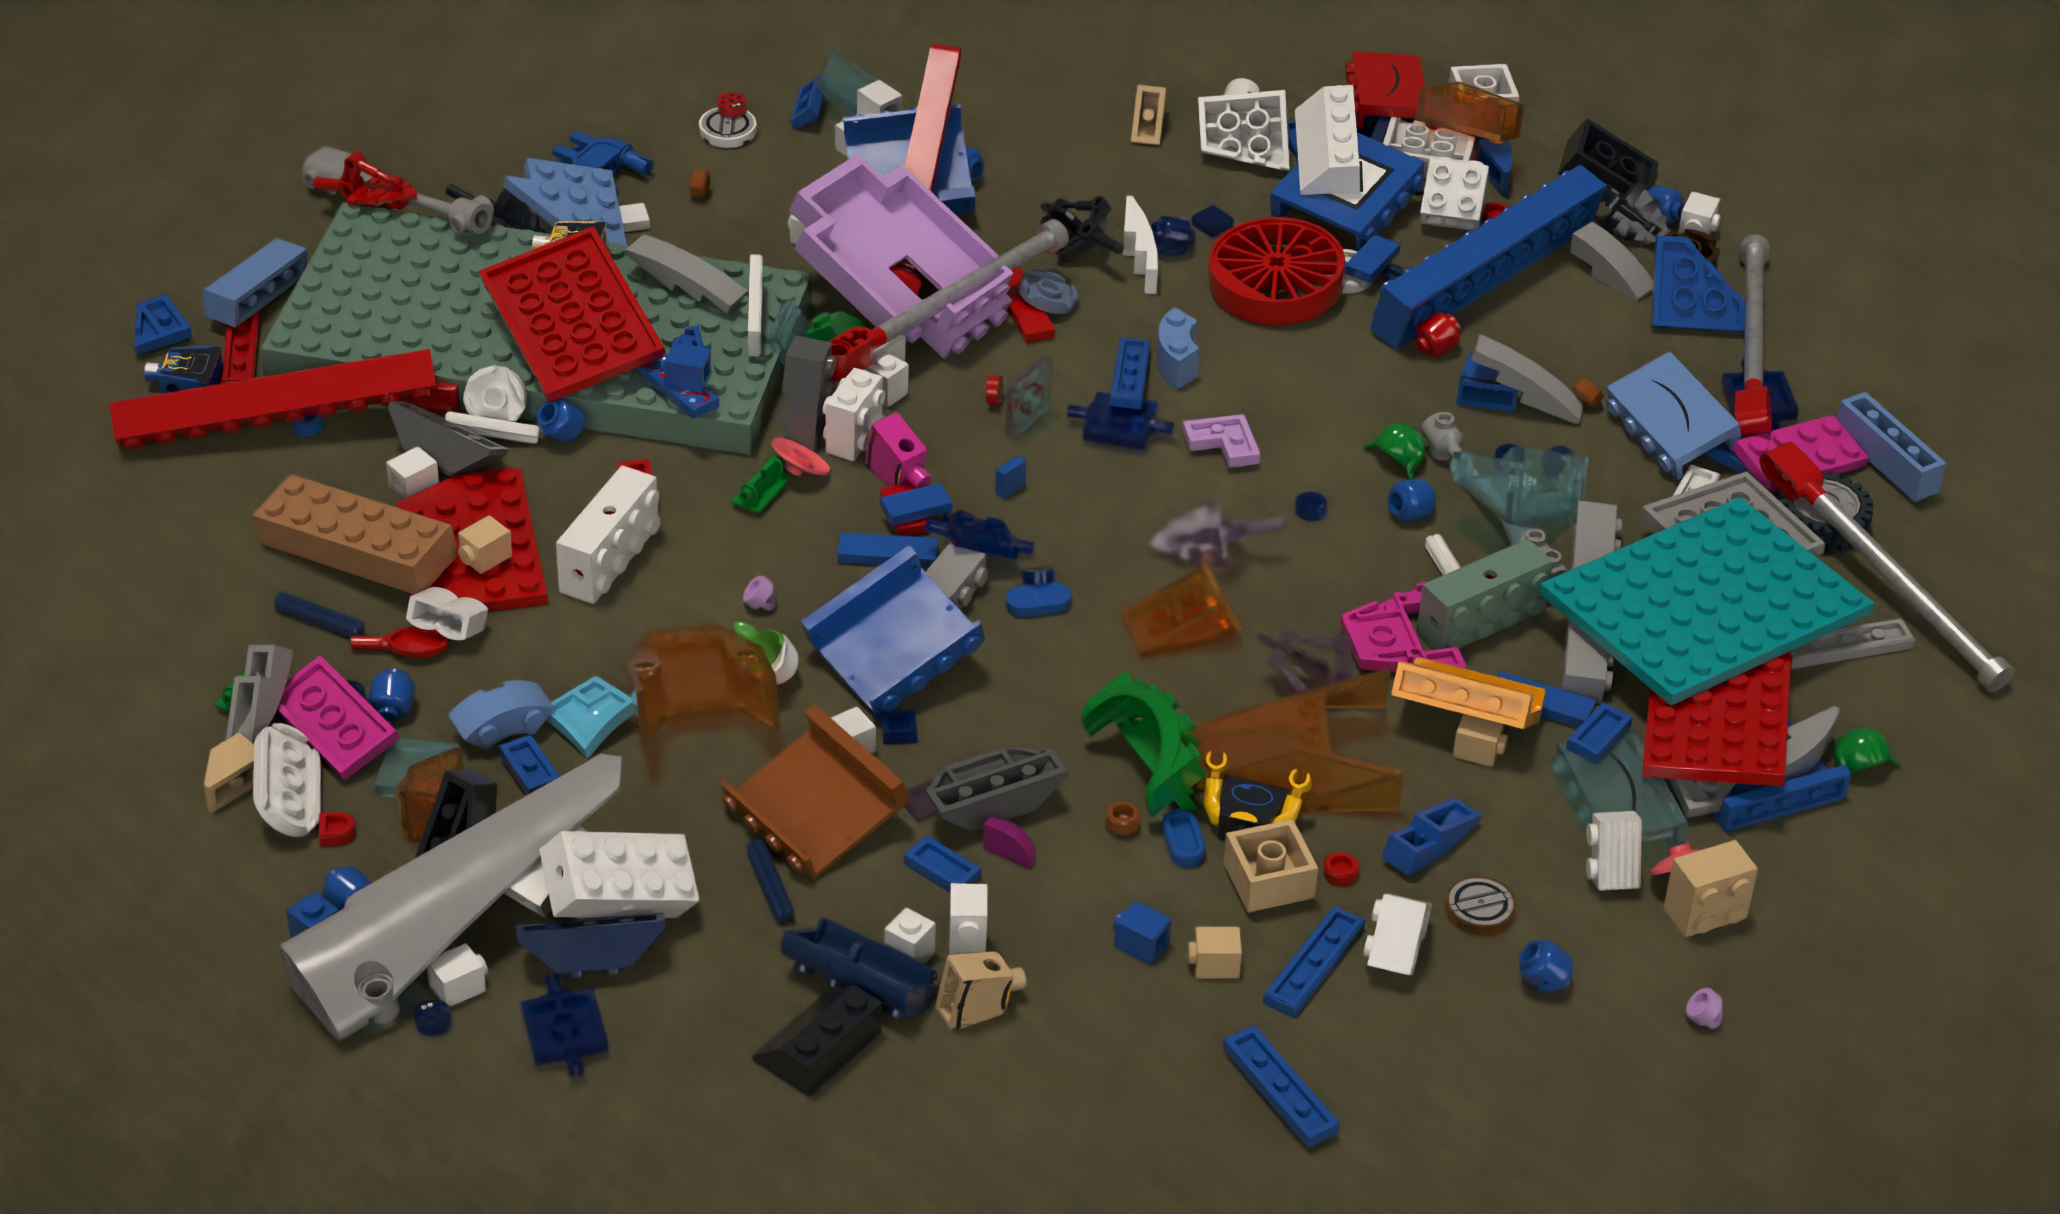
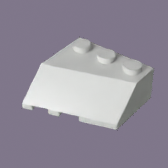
M1285 90L1198 97L1202 153L1290 171L1289 124Z
M1391 117L1383 144L1424 161L1425 178H1427L1430 158L1449 157L1456 162L1464 163L1471 161L1475 137L1444 127L1436 130L1429 129L1426 126V122L1417 119L1414 123L1401 120L1402 117Z

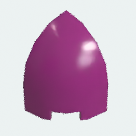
M990 817L984 823L983 849L1031 870L1033 869L1036 862L1035 844L1026 831L1015 823L1003 818Z

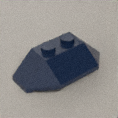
M663 913L516 925L517 941L553 971L564 973L565 977L585 976L587 971L601 970L603 974H617L623 972V968L632 967L665 929V918Z

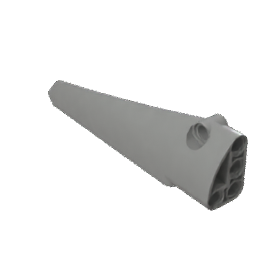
M599 754L360 889L347 899L344 909L278 945L288 980L294 991L337 1041H341L369 1024L368 1019L377 1024L392 1021L397 1017L400 1010L397 997L460 934L541 860L539 849L559 832L574 831L620 791L622 756Z

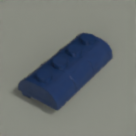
M821 917L818 920V928L784 931L781 941V953L783 956L795 961L793 965L795 969L807 974H814L815 971L825 975L824 982L835 988L854 984L887 1005L886 1012L897 1018L907 1019L908 1015L912 1016L923 1013L930 1006L939 989V985L934 983L938 978L936 969L826 917Z

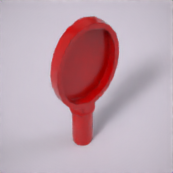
M416 626L400 628L393 631L390 635H381L380 637L351 636V649L380 650L381 652L383 650H390L393 653L410 658H427L438 655L448 647V638L440 634L436 629L425 630Z

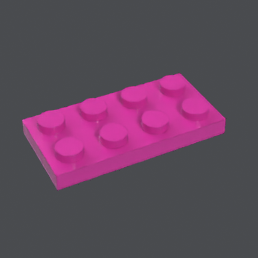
M1834 415L1736 440L1732 448L1733 452L1755 479L1770 493L1779 489L1763 473L1759 458L1763 453L1788 441L1796 444L1820 470L1827 471L1828 476H1832L1834 472L1840 474L1865 467L1870 458Z
M321 655L287 680L282 698L276 710L277 713L290 726L301 731L309 739L307 743L318 751L323 760L344 781L400 739L397 731Z

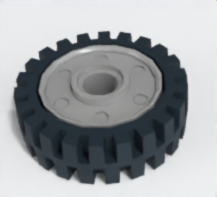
M1821 470L1824 479L1822 488L1868 533L1874 510L1873 500L1869 498V492L1867 490L1862 491L1863 486L1858 482L1852 485L1853 479L1847 476L1842 480L1839 473L1834 472L1832 476H1828L1827 471ZM1779 491L1777 499L1825 543L1824 549H1826L1827 554H1834L1836 548L1840 553L1847 552L1848 547L1851 550L1855 549L1804 497L1792 501Z

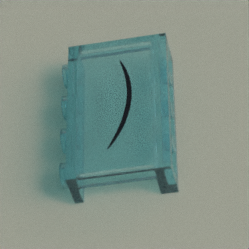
M1628 729L1596 764L1567 750V741L1557 742L1555 757L1551 760L1552 772L1563 784L1565 796L1576 808L1578 820L1582 826H1585L1587 829V825L1592 824L1593 813L1635 811L1642 819L1641 842L1664 838L1669 848L1685 843L1688 822L1663 778L1642 777L1645 746L1635 729Z

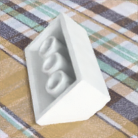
M1353 85L1323 86L1295 109L1300 195L1360 192V166Z

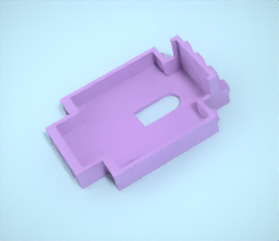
M856 154L798 191L789 210L806 227L802 231L794 249L875 327L922 301L890 270V268L905 258L940 291L999 257L997 253L903 165L883 178L859 154ZM1006 265L1002 266L993 281L955 304H947L941 312L903 333L905 343L908 341L913 343L921 337L943 359L954 352L956 354L961 353L972 339H981L987 333L989 327L992 325L999 326L1008 317L1006 311L1012 299L1006 293L1010 288L1008 283L1013 272Z

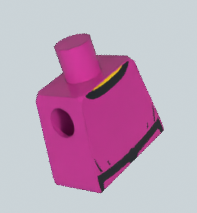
M895 412L871 424L865 466L890 487L911 483L916 489L928 486L932 481V477L924 469L927 449L903 418Z

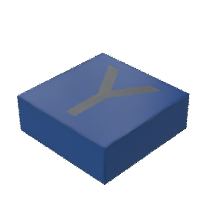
M1018 455L996 469L995 494L1004 499L1026 485L1027 460Z

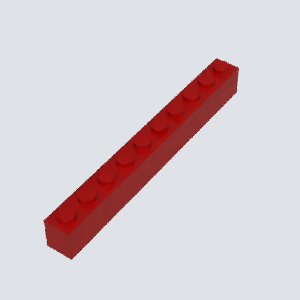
M430 349L110 402L109 407L114 439L119 448L124 447L126 450H136L144 447L145 443L171 444L176 441V438L189 436L190 439H201L207 437L210 432L221 431V433L230 434L240 431V427L253 425L254 428H266L275 421L285 420L287 423L300 422L304 420V416L317 414L318 417H330L335 415L336 411L349 409L350 412H360L367 410L369 405L375 404L388 407L390 401L413 398V401H425L431 399L432 395L438 394L432 355Z

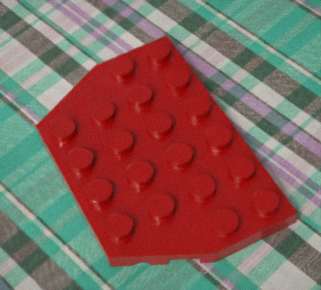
M520 467L455 475L395 503L397 508L450 524L457 548H459L458 532L488 515L511 532L512 556L480 574L470 565L464 564L458 555L429 588L440 587L451 591L458 598L468 597L476 599L488 608V612L548 604L546 585Z

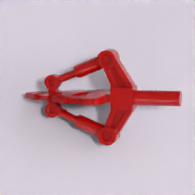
M355 151L344 160L345 166L341 179L317 176L313 180V186L317 189L340 191L342 198L347 199L348 205L358 204L389 210H402L408 205L409 199L418 197L415 188L411 187L409 182L405 183L403 178L398 175L390 176L389 173L381 172L380 168L366 162L364 155L359 151ZM361 171L372 176V178L364 181L363 177L360 176Z

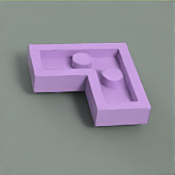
M1244 414L1183 421L1182 432L1190 451L1221 447L1228 467H1242L1260 463V452Z

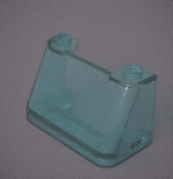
M1528 447L1510 448L1502 459L1476 455L1466 451H1456L1450 464V472L1456 483L1507 524L1520 527L1575 521L1578 500L1583 501L1588 457Z

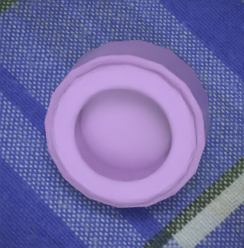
M763 575L754 578L744 591L743 602L754 610L759 607L767 611L773 610L776 606L773 582Z
M1710 988L1698 990L1688 1001L1686 1015L1697 1025H1706L1710 1029H1716L1720 1026L1723 1017L1721 996Z

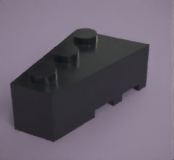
M470 769L445 771L415 858L495 814L498 783Z

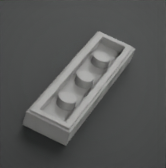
M1902 618L1840 628L1791 650L1790 669L1913 649L1915 639Z

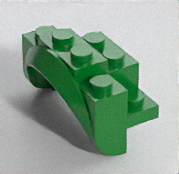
M1125 670L1088 700L1081 713L1082 727L1090 737L1113 722L1121 730L1125 738L1153 772L1146 788L1144 806L1151 817H1154L1173 801L1182 810L1193 813L1198 807L1190 798L1195 793L1191 787L1207 775L1199 764L1204 758L1196 749L1201 743L1192 733L1197 729V726L1186 712L1180 716L1175 710L1180 705L1168 690L1162 694L1154 683L1147 687L1140 677L1134 681Z

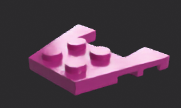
M1427 581L1415 584V589L1409 592L1400 593V591H1397L1393 594L1392 599L1380 604L1377 601H1373L1341 615L1340 626L1359 669L1396 672L1398 662L1404 661L1414 664V660L1417 657L1467 669L1458 647L1424 651L1407 614L1419 612L1422 586Z

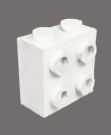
M1449 157L1430 158L1420 211L1421 224L1472 231L1479 228L1482 222L1489 182V166L1479 161L1464 163L1456 162Z
M853 368L846 378L841 379L833 395L826 398L823 405V414L826 415V425L823 430V438L826 439V453L855 462L862 451L865 452L867 450L871 424L885 418V415H882V405L885 400L883 376Z

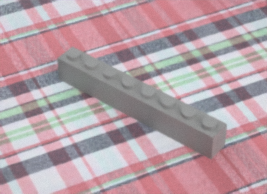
M1578 500L1574 523L1571 570L1620 549L1621 540L1615 539L1620 538L1622 519L1616 518L1617 505ZM1567 618L1562 690L1595 699L1596 704H1602L1604 691H1611L1613 672L1607 671V668L1612 669L1614 657Z

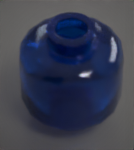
M1163 215L1157 222L1154 221L1151 225L1158 253L1182 256L1195 243L1196 232L1192 229L1191 223L1187 218Z

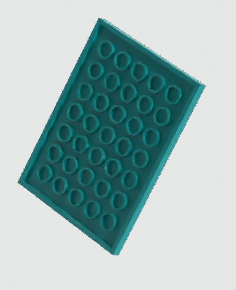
M1741 497L1540 583L1539 594L1671 706L1872 614L1875 604Z

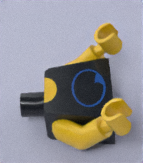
M1211 751L1208 752L1206 768L1210 772V776L1205 781L1203 806L1211 824L1218 826L1217 837L1220 840L1225 841L1226 833L1290 819H1293L1296 823L1303 800L1300 799L1301 795L1308 792L1312 787V779L1309 773L1307 774L1306 781L1300 785L1295 783L1299 775L1298 769H1294L1290 773L1289 781L1293 789L1291 795H1289V789L1230 775H1224L1223 780L1220 779V773L1226 769L1227 756L1223 752L1222 764L1215 766L1210 762Z

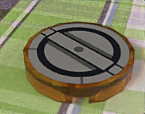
M1470 876L1456 881L1448 889L1444 904L1446 916L1456 928L1463 931V928L1471 930V934L1477 936H1492L1506 931L1515 917L1517 907L1514 893L1505 884L1484 876Z

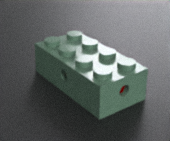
M1526 539L1424 583L1422 586L1416 634L1433 650L1458 647L1460 650L1468 644L1484 639L1493 633L1545 611L1547 602L1539 594L1540 583L1550 579L1553 561L1533 542Z

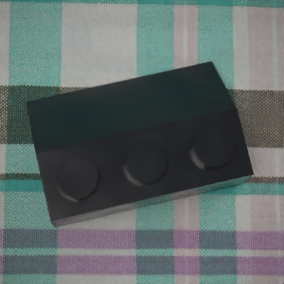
M854 984L826 991L753 1054L752 1061L807 1097H810L882 1033V1002Z

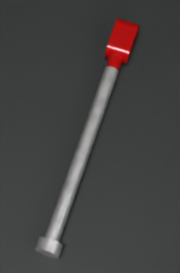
M1049 220L1037 228L1034 237L876 328L870 330L866 327H853L829 340L828 342L832 343V356L836 357V367L832 375V381L840 382L842 378L848 376L853 368L864 370L871 366L875 349L941 312L947 304L951 303L953 305L984 287L996 278L1002 266L1006 265L1010 270H1013L1044 251L1055 253L1065 247L1069 240L1066 228L1058 220Z
M1757 234L1746 236L1740 243V260L1745 264L1744 390L1735 391V419L1740 425L1741 437L1772 432L1770 394L1768 387H1763L1764 264L1767 263L1770 257V244L1765 237Z
M1788 441L1760 456L1759 463L1765 476L1788 499L1795 501L1804 497L1979 672L1977 680L1990 693L2000 690L2011 680L2014 675V668L2001 656L1993 658L1822 488L1824 479L1821 470L1796 444Z

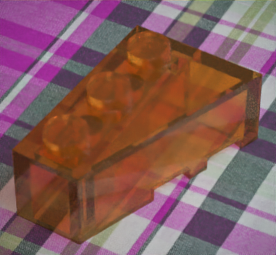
M1459 81L1423 86L1420 88L1415 121L1488 138L1492 143L1505 144L1506 140L1519 138L1524 104Z

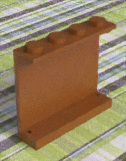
M815 704L804 712L810 729L736 789L734 785H729L723 779L719 781L725 795L721 799L728 810L733 814L739 812L743 816L745 824L753 833L757 834L760 831L765 836L764 839L768 846L776 854L782 851L787 856L786 859L790 866L798 874L804 872L813 881L910 801L903 781Z

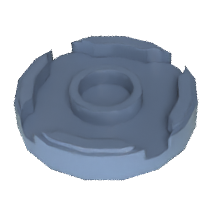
M1040 269L1032 270L1031 274L1024 273L1018 286L1020 295L1027 303L1048 313H1069L1074 309L1079 296L1075 286L1071 284V287L1065 284L1066 279L1061 275Z

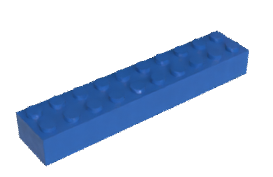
M1581 164L1571 171L1566 170L1555 181L1545 183L1540 190L1532 195L1527 194L1513 207H1506L1500 215L1493 219H1487L1482 226L1474 231L1469 230L1461 239L1454 243H1448L1437 254L1427 256L1416 267H1409L1395 280H1388L1380 289L1379 294L1381 296L1378 305L1372 313L1374 317L1370 330L1397 351L1417 338L1416 327L1418 324L1434 313L1455 314L1572 240L1574 232L1593 222L1607 185ZM1451 299H1454L1455 301L1461 300V303L1458 305L1451 301Z

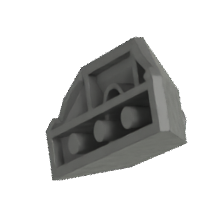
M389 402L388 409L403 449L409 451L415 447H420L437 462V466L440 467L439 471L443 474L455 476L458 473H471L507 455L508 448L426 411L411 402Z
M1004 746L942 767L935 776L931 786L929 785L926 789V796L942 819L975 832L983 829L984 823L990 817L1010 820L1036 811L1068 776V769L1052 748L1037 750L1029 747Z

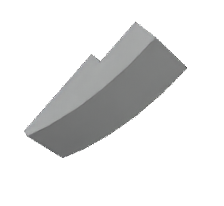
M1590 222L1573 233L1570 253L1593 266L1591 276L1636 303L1653 294V280L1634 255L1610 233L1594 222Z
M277 645L248 646L245 675L234 677L226 740L237 733H241L254 744L256 736L266 726H269L285 689L293 650Z
M1833 706L1787 728L1785 781L1804 776L1820 761L1833 738L1840 711L1839 708Z

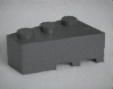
M795 335L785 356L782 392L787 393V410L782 409L780 411L779 420L785 421V429L779 438L794 441L814 453L822 439L823 430L826 425V415L823 414L824 402L828 396H832L836 391V381H832V375L836 367V357L832 356L831 342Z

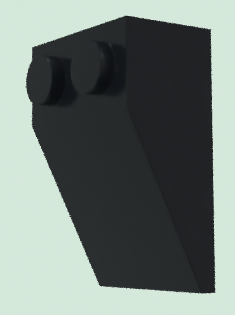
M1586 118L1567 140L1558 175H1561L1566 170L1571 171L1581 164L1603 183H1608L1619 192L1625 194L1638 181L1647 186L1646 190L1650 189L1653 186L1659 162Z

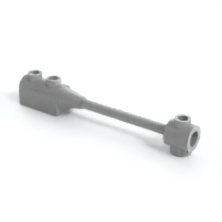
M324 146L305 160L303 165L304 183L309 188L314 189L313 180L317 176L341 179L345 166L344 160L351 154ZM361 171L360 176L363 177L364 181L372 178V176ZM326 190V191H327L329 194H331V195H335L336 193L340 192V191ZM418 193L417 198L408 200L409 204L449 215L450 227L458 234L465 230L477 234L484 233L490 227L492 216L494 215V207L491 201L483 195H479L473 200L461 197L452 204Z
M1439 412L1428 417L1421 427V433L1429 443L1428 454L1437 460L1453 458L1503 523V528L1511 546L1529 539L1553 561L1550 579L1567 572L1568 570L1561 562L1562 556L1560 552L1551 549L1545 542V533L1539 529H1531L1517 517L1513 516L1463 452L1461 447L1464 443V437L1454 424V416L1448 412Z

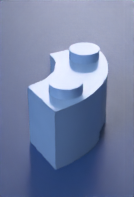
M1176 307L1168 311L1160 322L1157 362L1158 371L1162 378L1172 388L1178 390L1197 378L1200 348L1196 345L1197 320Z
M512 680L502 682L503 687L486 693L483 689L473 693L460 702L448 716L464 741L490 750L496 743L510 735L520 733L534 735L555 708L537 683Z

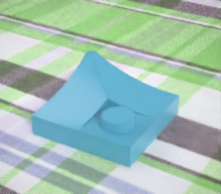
M594 676L552 701L551 704L555 710L546 721L566 736L581 754L588 758L615 728L637 713L638 708L636 700L601 678Z

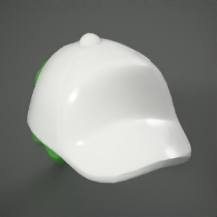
M736 621L733 623L737 637L746 645L744 659L754 677L765 683L777 685L786 682L794 675L798 667L799 658L795 647L786 635H781L778 631L770 629L759 632L756 628L744 622Z

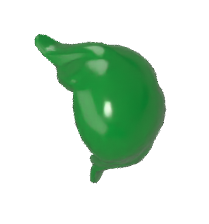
M1396 422L1388 424L1371 443L1363 446L1366 449L1379 448L1407 469L1409 479H1414V472L1423 460L1427 448L1424 438L1415 428Z
M1853 729L1839 737L1834 744V758L1837 767L1845 765L1850 773L1885 762L1896 766L1901 765L1894 758L1884 735L1874 729Z

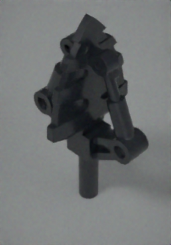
M1638 181L1623 194L1606 183L1607 186L1601 202L1612 210L1604 226L1608 233L1612 234L1614 232L1625 237L1624 240L1630 242L1638 240L1643 241L1642 244L1649 245L1651 242L1656 241L1657 235L1664 236L1671 231V228L1668 230L1666 224L1668 220L1666 214H1662L1659 208V201L1657 198L1653 199L1645 189L1647 187L1645 184Z
M449 184L445 191L447 195L454 199L463 197L473 200L476 198L474 195L453 184ZM507 189L502 191L497 202L488 198L494 207L491 226L501 225L507 228L546 233L545 229H541L539 225L540 220L537 215H533L529 210V206L524 201H520Z
M1096 196L1092 201L1078 200L1077 202H1068L1063 198H1058L1054 204L1043 202L1039 206L1047 214L1042 217L1041 224L1055 219L1076 234V236L1068 241L1065 247L1055 252L1064 263L1071 262L1076 255L1091 247L1096 248L1098 244L1118 255L1123 252L1124 245L1104 233L1111 205L1103 196ZM1076 208L1078 211H1091L1089 220L1086 219L1082 222L1067 209Z

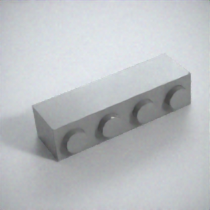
M951 541L927 569L926 573L949 599L961 609L969 604L972 594L978 587H983L987 580L986 554Z

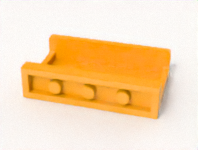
M1417 657L1414 660V664L1404 661L1398 662L1391 695L1525 729L1540 722L1546 689Z

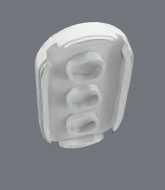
M273 723L271 727L266 726L256 736L254 741V803L262 818L275 830L288 836L303 837L309 834L319 823V813H321L320 756L315 748L311 750L310 746L306 743L309 739L301 731L287 724Z

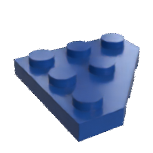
M1657 235L1655 241L1651 327L1734 333L1744 332L1745 300L1740 294L1730 287L1721 273L1709 260L1707 261L1688 237Z

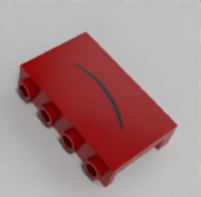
M1352 51L1351 61H1346L1345 78H1347V85H1353L1356 129H1363L1364 117L1366 115L1411 118L1412 123L1417 119L1426 122L1427 126L1429 105L1420 56Z

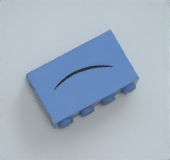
M1670 351L1607 386L1609 400L1606 404L1610 413L1614 417L1619 416L1629 434L1632 436L1636 435L1640 439L1645 451L1648 454L1653 453L1657 457L1661 468L1666 473L1670 472L1677 480L1684 477L1682 470L1684 464L1723 442L1732 450L1735 441L1742 439L1739 423Z

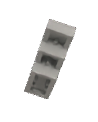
M645 234L630 245L624 253L671 291L679 286L698 302L706 297L726 314L740 303L748 292L747 289L699 257L670 243Z
M1479 334L1474 345L1471 361L1497 370L1495 381L1521 391V403L1578 425L1583 402L1570 389L1537 363L1510 347Z

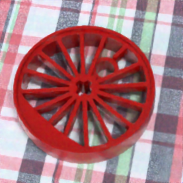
M1269 217L1239 224L1226 231L1216 240L1211 248L1208 261L1209 286L1215 301L1224 310L1238 318L1266 325L1300 323L1325 313L1341 297L1346 278L1344 251L1338 240L1322 227L1294 218ZM1270 245H1277L1275 253ZM1282 245H1287V247L1281 253ZM1312 284L1321 286V288L1318 289V288H1316L1315 286H1313ZM1292 285L1306 295L1298 297ZM1266 288L1272 290L1271 298L1262 294ZM1285 290L1289 299L1276 300L1277 291Z

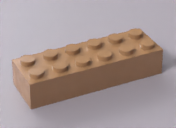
M290 474L252 515L260 542L263 545L412 594L428 589L459 555L450 524Z

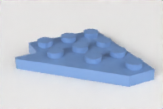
M527 158L524 164L526 178L506 176L503 183L504 188L520 201H524L529 208L553 227L558 221H606L607 243H619L627 246L612 170Z

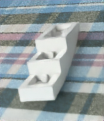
M1127 196L1123 255L1135 256L1133 274L1145 275L1144 293L1156 294L1158 259L1153 232L1144 212L1134 197Z

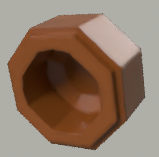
M695 169L692 172L689 180V192L692 197L701 199L707 197L711 183V176L707 170Z
M1580 377L1572 386L1575 395L1587 405L1596 406L1604 397V394L1585 377Z
M1118 801L1108 806L1105 826L1113 834L1127 836L1138 830L1140 810L1132 803Z

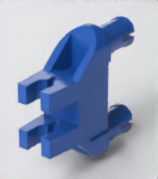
M579 131L570 136V142L576 144L574 147L569 149L559 144L552 150V155L558 158L555 162L612 170L613 175L623 168H628L646 177L647 173L650 174L654 167L652 159L635 152L632 145L616 138L596 139ZM616 188V193H617V198H618L619 190H618V188Z

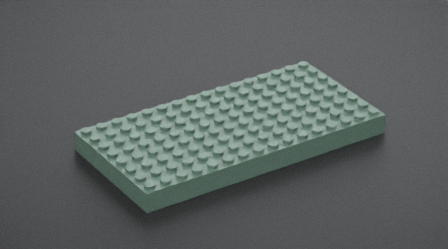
M342 203L260 348L263 375L265 377L430 349L436 381L458 384L460 409L466 410L463 396L470 376L484 367L492 365L504 366L517 373L525 384L528 395L527 406L520 419L537 421L538 411L547 402V399L483 285L479 270L531 251L534 235L550 237L551 234L507 228L501 225H490L482 234L467 230L458 234L450 227L449 219L442 216L435 217L414 212ZM607 243V250L665 347L666 354L669 353L672 347L673 339L684 334V329L699 325L704 347L711 348L712 374L705 387L719 398V407L693 419L633 369L562 397L579 406L583 411L585 417L583 429L751 455L783 376L786 353L795 335L799 336L812 304V274L797 270L771 268L763 265L761 354L759 356H748L750 264L712 259L705 256L699 257L748 290L745 298L726 314L706 297L698 302L679 286L671 291L624 254L629 246L619 243Z

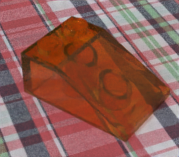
M1207 563L1120 612L1142 658L1215 645L1243 629L1226 594Z

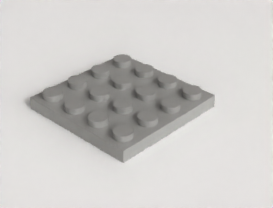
M1747 471L1642 506L1641 517L1656 532H1659L1741 497L1813 555L1818 556L1824 553L1825 543Z

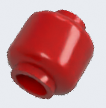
M1436 312L1416 327L1417 338L1415 339V344L1422 354L1429 353L1433 357L1439 358L1459 344L1462 330L1457 320L1451 314L1445 315L1444 313Z

